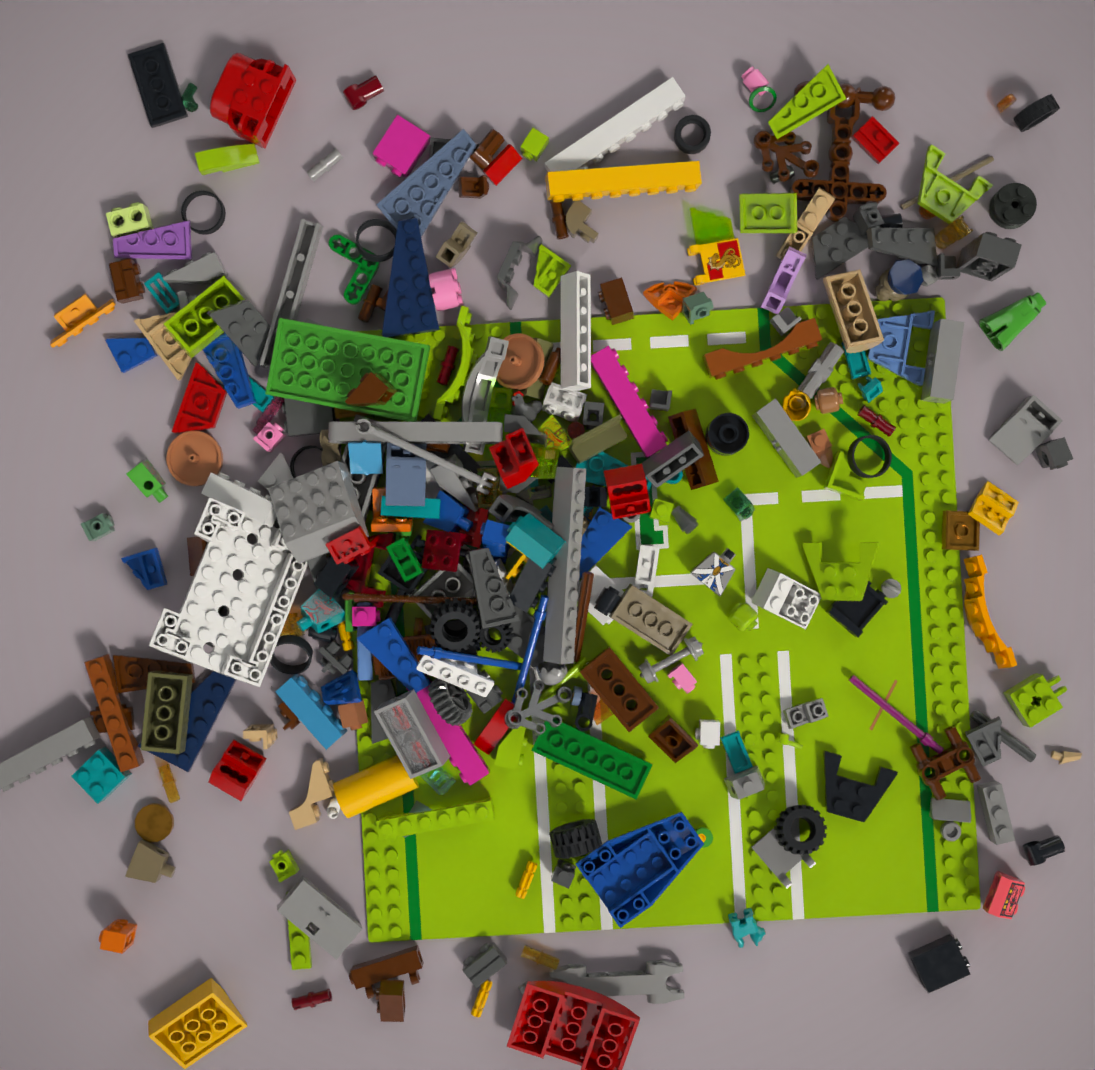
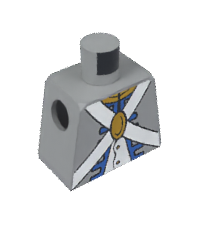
M728 548L725 549L721 556L712 552L690 573L715 594L721 596L735 571V568L729 563L736 554Z

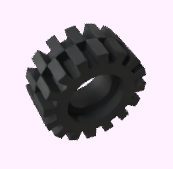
M511 623L493 626L501 632V639L495 640L488 634L489 628L482 629L480 626L477 642H482L481 647L486 646V651L488 652L490 649H492V653H495L497 650L501 652L512 640L514 635L512 633L513 627H509Z

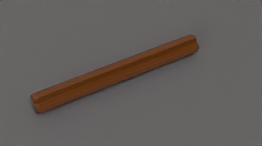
M585 571L582 575L578 599L574 662H578L581 657L594 574Z

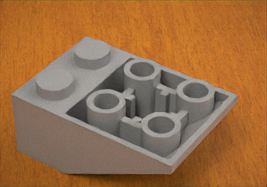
M1035 395L1024 399L991 436L989 441L1011 461L1019 465L1051 435L1063 420Z

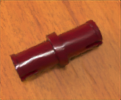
M450 345L447 346L444 360L440 363L441 369L436 383L448 386L451 372L455 369L454 363L459 352L458 348Z
M863 405L857 413L858 416L869 422L872 428L876 427L888 437L896 429V426L883 419V415L880 413L876 414L866 405Z
M330 989L316 993L313 991L309 992L308 995L292 998V1007L296 1011L310 1006L313 1008L317 1004L331 1002L332 993Z

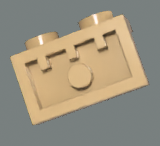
M252 724L243 731V739H249L250 742L261 741V738H263V749L270 748L275 743V740H277V729H274V724Z

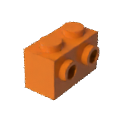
M125 919L115 920L101 931L99 935L100 949L123 954L134 944L137 925L128 923Z

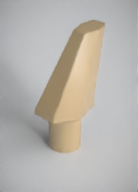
M1052 751L1050 757L1058 760L1059 765L1079 760L1082 753L1066 751L1059 753Z

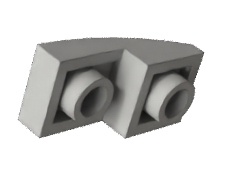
M823 698L783 710L789 729L829 717Z

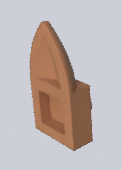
M825 429L806 436L808 444L820 459L821 464L831 468L833 460L832 445Z

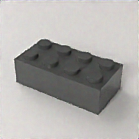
M993 232L982 233L962 248L956 268H960L961 273L992 282L1015 268L1022 244L1016 243V240L1012 238H999Z

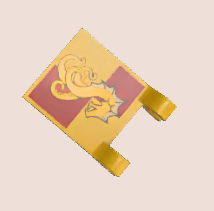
M738 238L702 245H691L687 248L688 256L700 254L704 275H697L693 278L694 286L745 276Z

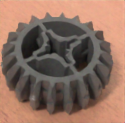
M438 678L430 683L428 688L430 692L429 697L431 698L430 702L433 703L437 714L441 716L442 720L445 719L446 723L452 726H458L471 717L473 712L472 704L467 696V692L463 688Z

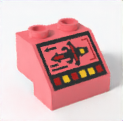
M997 871L983 909L997 917L1012 919L1013 915L1017 913L1019 898L1025 892V883L1019 878Z

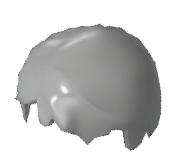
M546 662L536 666L540 680L546 685L558 684L567 674V666L565 664L559 665Z

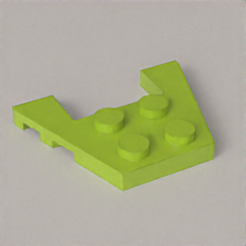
M931 144L926 152L917 204L947 224H950L988 191L993 184L977 176L969 190H966L937 171L946 153Z
M803 542V548L822 600H863L879 542H860V562H823L822 542Z

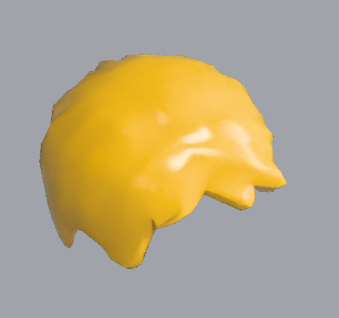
M796 388L790 391L789 395L783 399V409L792 421L805 419L811 411L810 398Z

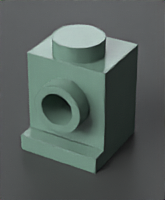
M704 292L685 297L682 301V313L690 325L694 324V320L709 316L710 310L713 309L712 300Z
M104 513L81 523L89 541H96L115 531L113 519L110 515L107 516ZM96 523L100 524L99 530L96 527Z

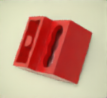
M523 428L505 435L506 440L489 447L507 489L525 482L539 465Z
M642 464L604 471L613 519L651 512L646 477Z
M233 740L224 752L223 757L212 770L208 783L242 801L252 787L267 758Z

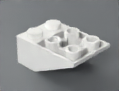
M768 568L751 603L806 629L818 606L821 595L782 573Z

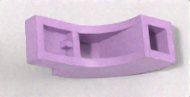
M789 246L761 305L762 308L779 314L807 254Z

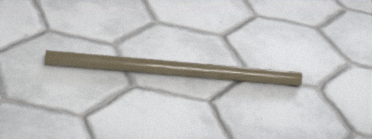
M990 156L949 179L956 182L994 161V158ZM918 196L901 204V209L904 210L917 203Z

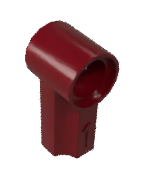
M375 75L359 85H350L343 91V94L352 110H357L363 107L369 99L384 92V89Z

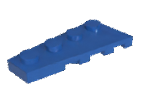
M226 334L220 335L203 349L207 356L206 358L212 364L216 371L215 373L222 381L236 408L240 409L257 403L242 352Z
M601 507L597 510L582 536L579 580L585 571H589L632 528L631 525L619 518L613 519L612 514Z

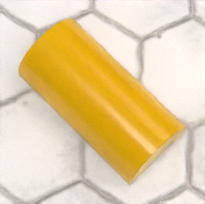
M398 755L333 783L338 804L348 819L420 787L416 777L410 779Z

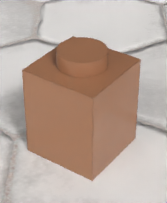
M364 700L359 703H347L338 706L342 728L350 727L352 731L362 728L361 724L368 723Z

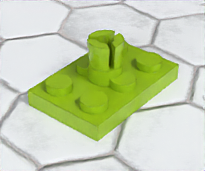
M797 193L739 194L740 233H797Z

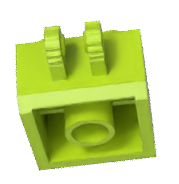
M1035 673L1003 692L1023 726L1031 728L1063 708L1057 697L1067 691L1066 686H1061L1054 691L1051 689V686L1061 680L1059 675L1046 681L1042 674Z

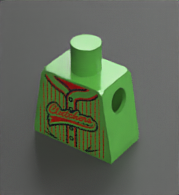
M148 459L142 461L126 473L146 497L153 495L159 503L168 497L162 489L166 484ZM149 481L153 482V487L149 485Z

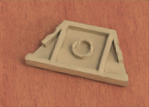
M176 313L134 320L176 379L180 381L192 358L165 330L164 323Z

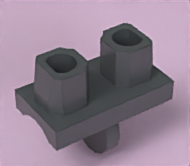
M335 640L318 650L324 656L320 660L325 666L321 671L325 673L329 670L332 674H335L337 670L332 666L334 665L344 675L349 671V666L354 658L349 653H345L340 659L335 653L341 646Z

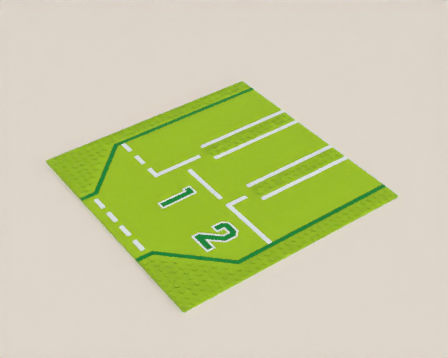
M942 297L898 301H871L877 319L927 311H935L933 323L940 319H946L945 300ZM831 304L783 306L781 309L783 311L786 307H789L797 318L801 317L802 320L800 322L812 318L816 319L822 337L817 347L808 350L806 347L799 349V353L790 356L788 353L781 355V359L770 362V359L762 361L763 364L752 368L749 365L744 367L745 370L734 374L731 371L726 373V377L715 380V377L709 378L703 360L704 354L722 348L738 353L765 351L783 341L792 328L781 336L769 322L777 314L764 308L710 311L709 316L694 320V324L691 325L682 312L674 320H671L663 313L634 315V319L615 325L611 324L610 319L606 320V317L591 318V355L607 346L610 349L614 348L619 355L617 360L620 366L624 365L629 373L627 378L630 383L634 382L639 390L637 395L640 399L644 398L648 407L652 389L672 390L668 412L646 409L649 415H654L658 425L656 427L658 431H663L667 437V445L675 440L668 417L691 409H696L704 436L708 424L714 418L724 413L737 414L748 425V442L737 453L721 456L709 449L719 482L691 490L685 470H682L683 477L676 484L663 483L656 488L651 483L648 495L650 508L655 498L673 503L672 511L677 506H680L697 519L696 522L699 525L691 533L686 534L685 531L682 532L672 514L668 523L649 518L650 512L640 514L637 521L633 523L626 522L632 528L595 564L625 592L629 584L634 586L640 545L660 548L652 598L693 624L684 638L689 639L695 636L698 642L703 643L701 648L704 654L698 657V661H695L692 655L689 654L656 672L658 682L653 681L647 684L645 678L640 677L641 671L638 666L643 664L646 658L650 665L653 666L670 655L617 621L613 620L609 625L607 623L602 625L588 612L580 658L584 656L589 663L610 646L658 705L659 709L632 731L628 732L579 671L561 687L565 686L573 690L574 686L582 687V692L598 695L592 727L583 732L653 764L637 800L531 751L538 735H535L533 730L527 728L525 730V735H528L526 747L522 746L521 754H524L522 766L518 765L517 770L494 766L498 746L511 728H508L489 755L475 746L489 767L490 773L471 786L468 782H463L459 775L461 771L457 766L454 767L448 759L443 766L417 776L416 780L420 786L419 788L361 813L369 942L730 923L728 915L734 912L737 913V918H744L743 911L748 908L752 909L753 918L756 922L980 909L974 783L969 781L963 768L939 780L947 795L943 799L970 801L971 823L953 821L960 826L961 836L956 841H948L940 833L942 824L947 820H936L929 817L931 798L935 797L930 787L924 784L922 778L918 775L917 761L910 747L920 743L928 758L937 753L928 745H923L916 735L884 709L873 730H870L869 728L881 707L849 681V678L855 675L885 700L894 681L897 680L887 703L924 733L930 734L933 740L944 750L951 746L944 731L950 726L956 727L961 739L967 742L971 749V743L965 734L966 731L970 730L960 550L942 549L943 511H957L951 401L944 404L921 401L923 386H918L868 360L871 375H868V377L871 379L876 377L881 382L883 392L868 403L863 399L858 387V383H861L863 386L868 383L866 381L867 376L852 380L845 354L841 355L834 365L830 376L819 387V389L835 387L838 393H842L843 404H840L839 411L822 414L820 410H816L813 396L810 399L811 411L808 416L803 420L792 422L806 441V436L825 429L832 445L833 459L837 451H843V454L847 455L852 442L862 436L876 435L888 443L892 453L890 467L884 474L874 478H862L851 470V477L868 482L863 494L865 496L864 500L858 501L824 488L830 468L823 466L821 463L803 476L796 478L752 417L754 413L775 398L782 406L784 397L788 396L789 392L794 388L798 389L807 376L812 364L817 358L819 359L830 342L837 344L843 349L841 344L843 340ZM561 319L466 325V327L472 328V333L475 334L471 348H474L475 354H478L477 360L485 353L489 336L503 340L509 335L521 333L553 343L552 352H555L557 347L561 348ZM457 325L439 326L438 331L393 338L430 345L416 422H420L428 413L432 417L434 416L437 399L450 388L457 376L462 359V338ZM912 326L906 365L925 368L931 329ZM368 330L354 332L382 336L383 330ZM450 345L458 348L459 352L454 363L455 369L451 372L448 386L436 383L441 369L440 363L444 360L447 346ZM561 365L552 381L561 385ZM591 365V388L580 390L579 392L587 394L586 402L604 403L603 424L620 415ZM496 380L489 405L487 422L503 423L504 441L506 440L505 435H508V432H504L505 414H510L512 408L511 397L514 390L502 386ZM550 385L545 386L543 399H537L530 396H523L524 402L529 403L533 400L540 401L543 406V402ZM463 387L459 388L461 390L459 401H455L454 405L446 404L449 407L447 417H443L442 421L435 420L436 422H462ZM584 405L578 422L567 421L560 416L553 415L571 440L590 431L586 430V426H583ZM863 405H866L876 414L880 413L883 415V419L896 426L895 431L890 437L876 427L872 428L869 422L857 415ZM541 410L532 424L538 429L551 414ZM371 414L361 415L379 422H408ZM591 414L589 418L590 420L594 421L596 420L597 416L595 414ZM355 416L339 419L340 422H354ZM622 418L620 425L628 435L627 438L603 452L628 466L642 464L648 458H645ZM865 438L856 446L854 457L856 458L855 463L857 467L867 475L878 473L883 467L885 460L881 445L873 439ZM341 444V455H342V456H343V453H344L346 444ZM485 444L483 455L467 453L483 468L482 470L498 469L489 447L495 444ZM569 449L555 455L554 458L556 460L563 455L572 467L576 468L577 462ZM386 459L383 465V474L380 475L377 488L386 487ZM538 478V487L524 488L519 493L488 489L490 492L486 495L476 490L482 497L483 504L480 508L489 510L499 495H510L531 504L538 510L547 505L553 513L555 482L551 484L547 478ZM473 482V486L476 489L478 483ZM585 482V487H593V485L594 487H605ZM608 498V499H607V507H601V508L604 509V510H606L607 512L611 513V508H610V503H609V498ZM372 500L365 521V525L369 536L392 533L371 532V523L373 520ZM593 507L592 519L599 507ZM489 512L488 520L506 525L512 524V522H501ZM412 518L413 531L408 543L411 545L418 534L422 536L421 540L426 541L427 529L444 530L423 523L425 518ZM803 542H822L823 562H860V542H879L874 564L869 574L868 581L871 582L870 587L875 591L877 589L881 591V584L885 580L894 579L900 583L901 593L895 598H884L888 603L883 605L863 628V633L859 638L854 637L825 612L834 601L822 600V598L807 628L804 629L751 603L767 569L782 573L820 593L804 551ZM466 544L461 546V549L466 550L480 549ZM511 545L506 563L504 564L507 573L522 555ZM415 547L414 550L420 553L423 548ZM374 548L368 587L386 590V595L391 594L395 596L399 587L378 574L390 554L388 550ZM728 548L736 554L729 563L735 568V571L722 595L718 596L690 572L712 552L721 556L725 549ZM459 556V562L463 565V560L466 557ZM522 561L524 565L515 578L513 576L510 577L514 586L526 565L524 561ZM429 569L415 591L438 570ZM641 584L640 590L647 591L648 585ZM475 591L468 597L469 599L476 598ZM392 601L384 602L383 608L377 607V610H380V622H377V625L385 620ZM406 602L397 619L396 627L402 637L426 634L425 625L431 624V618L417 603ZM739 602L741 604L748 603L758 613V618L756 619L758 624L751 631L748 629L739 631L729 620V612ZM546 617L545 620H542L544 627L546 626ZM494 627L489 628L488 634L491 638L495 640L501 639V632ZM357 631L351 632L354 649H352L354 658L353 670L357 673L358 677ZM684 640L681 641L674 654L687 647ZM484 646L483 648L481 647V651H478V656L523 663V659L509 647H506L501 652L497 650L495 653H492V649L488 652L486 651L487 647ZM576 662L565 664V666H567V670H569ZM681 662L697 681L694 684L696 687L688 694L683 688L679 690L672 682L675 679L674 677L669 678L667 676V673ZM374 663L373 680L358 679L361 699L364 700L368 723L361 724L362 728L357 729L359 771L397 755L389 739L372 744L371 683L379 680V675H375ZM477 664V669L480 668L481 671L485 669L491 676V680L494 681V686L498 685L502 690L503 694L501 696L503 699L484 714L467 693L473 712L471 717L460 725L473 744L504 699L507 698L512 701L520 670ZM531 665L524 684L528 696L523 701L521 711L527 709L533 692L532 684L536 680H540L536 667L533 668ZM605 669L601 673V676L605 679L610 678L612 675V671L609 669ZM428 675L432 681L436 679V677ZM397 678L391 679L397 696L408 692L406 687ZM535 684L536 689H541L539 684ZM544 684V689L541 691L540 695L544 693L551 685ZM617 684L614 687V692L617 694L624 691V686L621 684ZM564 693L560 694L562 699L566 698ZM823 698L829 717L813 723H806L793 729L788 728L783 710ZM633 699L628 700L626 703V707L630 709L636 706V701ZM570 701L567 703L558 702L542 710L552 715H559L562 718V722L577 728L575 720L579 705H571ZM668 715L694 740L695 729L699 728V719L719 720L720 737L737 730L739 731L752 766L758 765L765 782V788L742 799H735L730 796L724 778L735 773L721 739L720 746L715 745L713 749L703 748V745H700L698 740H695L698 747L677 763H674L648 736ZM531 716V722L544 724V720ZM581 717L578 721L579 726L583 728L587 727L590 723L587 717ZM540 726L536 727L538 732L541 730ZM778 733L789 734V740L803 745V749L800 750L791 745L779 743L777 741ZM965 749L960 751V759H963L966 756ZM824 750L842 756L837 772L839 776L874 785L879 766L898 772L865 822L826 811ZM927 767L925 769V776H929L932 773V768ZM492 797L495 818L492 821L413 834L405 838L402 836L379 841L376 826L378 817L409 813L416 800L435 810L472 800ZM795 805L811 806L815 811L818 810L821 813L820 817H824L825 821L823 823L827 825V829H825L827 836L823 838V845H820L817 851L809 854L816 863L813 867L810 868L804 860H801L786 873V876L793 883L786 888L753 850L752 846L777 825L776 819L780 817L779 814L785 811L786 808ZM682 812L694 830L706 827L713 835L711 845L705 848L701 847L655 903L621 928L575 864L588 854L562 859L576 866L575 876L569 889L551 881V875L559 858L555 857L549 833L556 827L582 819L596 820L603 844L610 839ZM802 818L795 819L791 824V834L797 841H805L810 834L809 824ZM528 861H533L537 863V869L533 872L534 876L529 889H527L526 897L524 899L518 898L515 894L517 888L520 887L519 883L524 870H526V865Z

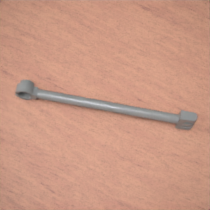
M360 418L357 421L356 430L360 434H373L478 483L476 490L486 495L490 491L483 488L484 485L490 488L493 486L487 479L495 481L497 478L484 471L481 477L374 427L367 418ZM366 422L368 427L363 429L359 423Z

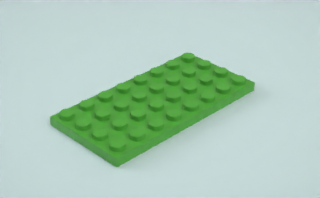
M279 318L265 394L416 422L430 345ZM370 372L380 374L397 390L385 405L353 406L345 402L350 390L357 388L361 384V378Z

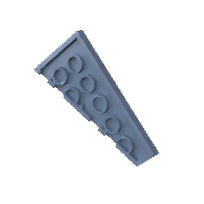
M463 129L376 204L396 230L398 221L417 218L422 238L477 144Z

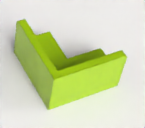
M837 451L824 488L858 501L864 500L865 496L863 494L868 482L851 477V468L848 464L847 455L843 454V451Z

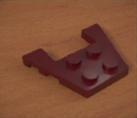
M396 533L379 535L380 539L376 542L377 545L371 549L372 551L363 556L359 554L355 557L353 561L359 565V568L347 584V589L360 592L361 594L366 593V595L386 594V590L368 587L374 548L387 550L386 547L395 542ZM370 601L374 606L383 608L384 602Z

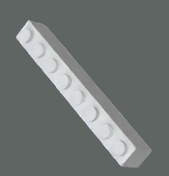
M673 77L545 162L546 170L548 172L588 169L587 166L593 162L595 164L599 163L604 159L605 154L608 152L614 153L620 148V144L625 141L627 143L632 141L636 137L635 134L640 131H647L656 120L659 122L666 118L669 111L672 109L676 111L684 105L685 94Z

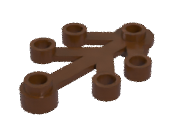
M760 131L754 137L753 143L762 153L763 171L770 172L773 170L774 162L770 159L769 150L776 154L779 168L778 179L782 182L787 181L790 176L785 159L802 169L808 178H813L818 174L819 163L815 160L805 162L792 154L794 152H801L807 155L811 152L812 144L809 141L794 144L796 139L794 132H789L776 139L775 135L771 136L767 131ZM784 142L787 145L779 146L775 143Z

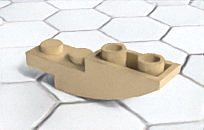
M820 187L818 188L797 221V233H789L776 254L778 258L783 260L789 246L798 251L803 250L836 197Z

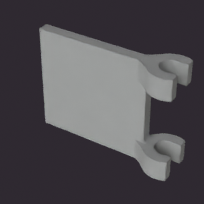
M773 828L752 848L781 883L788 888L793 884L786 876L789 870L801 860H804L810 868L816 863L809 854H792L784 850V847L779 845V840L775 837V834H777L776 830Z

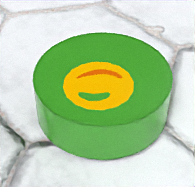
M706 827L696 829V833L704 843L702 848L711 845L713 841L711 831Z

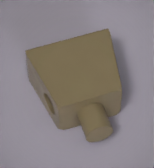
M142 839L137 844L125 877L156 883L162 875L172 878L176 867L167 864L170 856L168 852Z

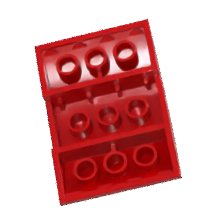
M527 981L506 1047L540 1058H544L546 1054L580 1065L581 1070H622L640 1017L617 1001L584 987L556 981Z

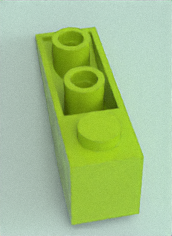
M531 716L525 718V719H527V720H529V721H532V717H531ZM520 726L517 729H511L500 742L494 766L517 770L518 765L522 766L524 754H521L522 746L526 747L528 735H525V727Z

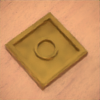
M943 511L942 549L979 551L980 522L969 516L968 512Z

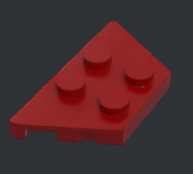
M197 362L193 368L171 432L182 433L216 427L227 391Z

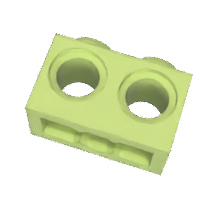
M137 202L130 204V207L127 208L117 207L111 209V212L106 213L111 236L116 238L153 229L148 207L143 203ZM142 213L141 220L135 221L136 215ZM123 218V224L117 226V221Z

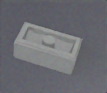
M931 798L929 817L936 820L971 823L970 801L936 800Z

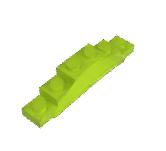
M461 306L457 320V326L462 338L460 368L450 388L437 399L433 416L434 420L442 421L443 417L446 418L449 410L446 404L454 405L455 401H459L461 393L459 388L465 387L471 367L477 361L478 354H475V349L471 348L475 334L472 333V328L466 327V324L470 325L472 313H469V307Z

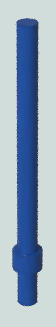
M541 595L538 609H535V620L515 692L519 688H524L542 620H545L547 613L545 610L549 597L546 595ZM515 692L512 699L513 703L516 701Z
M418 646L417 654L427 655L433 659L446 658L521 670L522 667L520 662L446 651L440 647L433 646L432 648Z

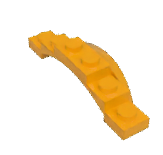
M981 554L967 557L963 560L969 578L964 579L966 586L964 608L968 623L975 636L984 643L987 653L993 652L998 669L1014 667L1017 665L1012 647H1007L1003 643L991 622L984 594V574L988 572L983 556Z

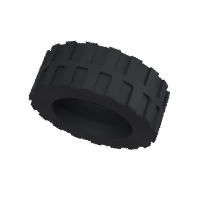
M1050 94L1023 109L1013 120L1019 130L1024 132L1049 118L1060 107L1053 95Z

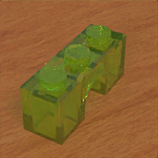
M492 387L489 422L503 423L504 441L506 440L505 435H508V432H504L505 414H510L513 391L512 389ZM486 444L487 447H491V446L495 445V444Z

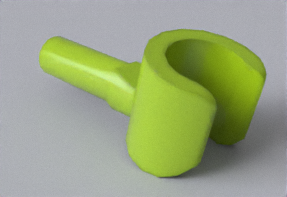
M778 733L777 741L779 743L791 745L800 750L803 749V745L789 740V734Z

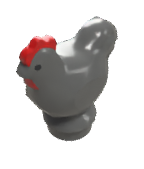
M520 391L514 392L511 397L512 408L510 414L525 416L532 423L536 419L537 414L541 412L542 403L537 400L525 403L523 400L524 394Z

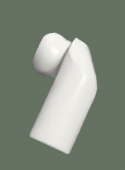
M336 797L330 800L327 807V814L331 819L337 818L340 810Z

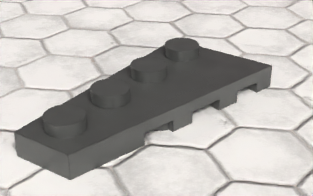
M934 228L867 229L868 249L888 255L893 254L901 259H910L914 263L931 265L933 268L938 266Z
M485 547L468 551L481 628L484 629L520 621L514 610V605L507 594L504 582L500 578L489 548Z

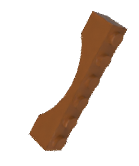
M812 318L797 323L783 341L765 351L738 353L722 348L704 354L703 360L709 378L715 377V380L726 377L728 372L733 371L736 374L744 371L746 366L751 365L754 368L762 365L764 360L770 359V362L781 359L782 354L788 353L790 356L799 353L800 348L806 347L808 350L817 347L822 337L816 319Z
M106 654L90 659L84 663L120 772L139 767L144 763V759L122 709L115 671L110 656Z

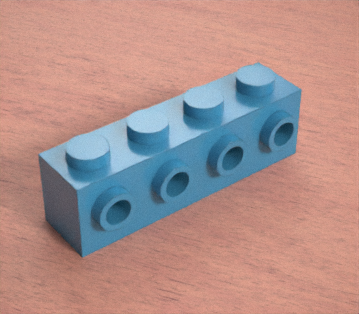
M296 674L285 682L276 693L327 750L348 730L342 728L341 720L337 719L333 714V710L321 701L320 695L307 685V680L303 676Z

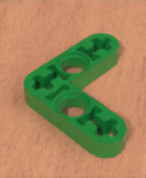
M334 235L329 239L330 249L358 265L344 292L345 300L351 305H356L366 293L380 267V262H375V265L368 267V262L362 259L363 256L361 254L357 258H351L349 252L351 249L357 248L356 243L341 235ZM340 239L341 244L347 247L346 251L339 246L335 248L334 241L338 242ZM363 248L366 252H368V253H370V254H373V255H376V254L372 253L371 251H369V250ZM360 274H365L367 276L366 283L359 284L357 277ZM355 283L356 286L363 289L362 291L357 289V299L353 298L352 300H350V296L348 294L353 293L356 288L353 286V284Z

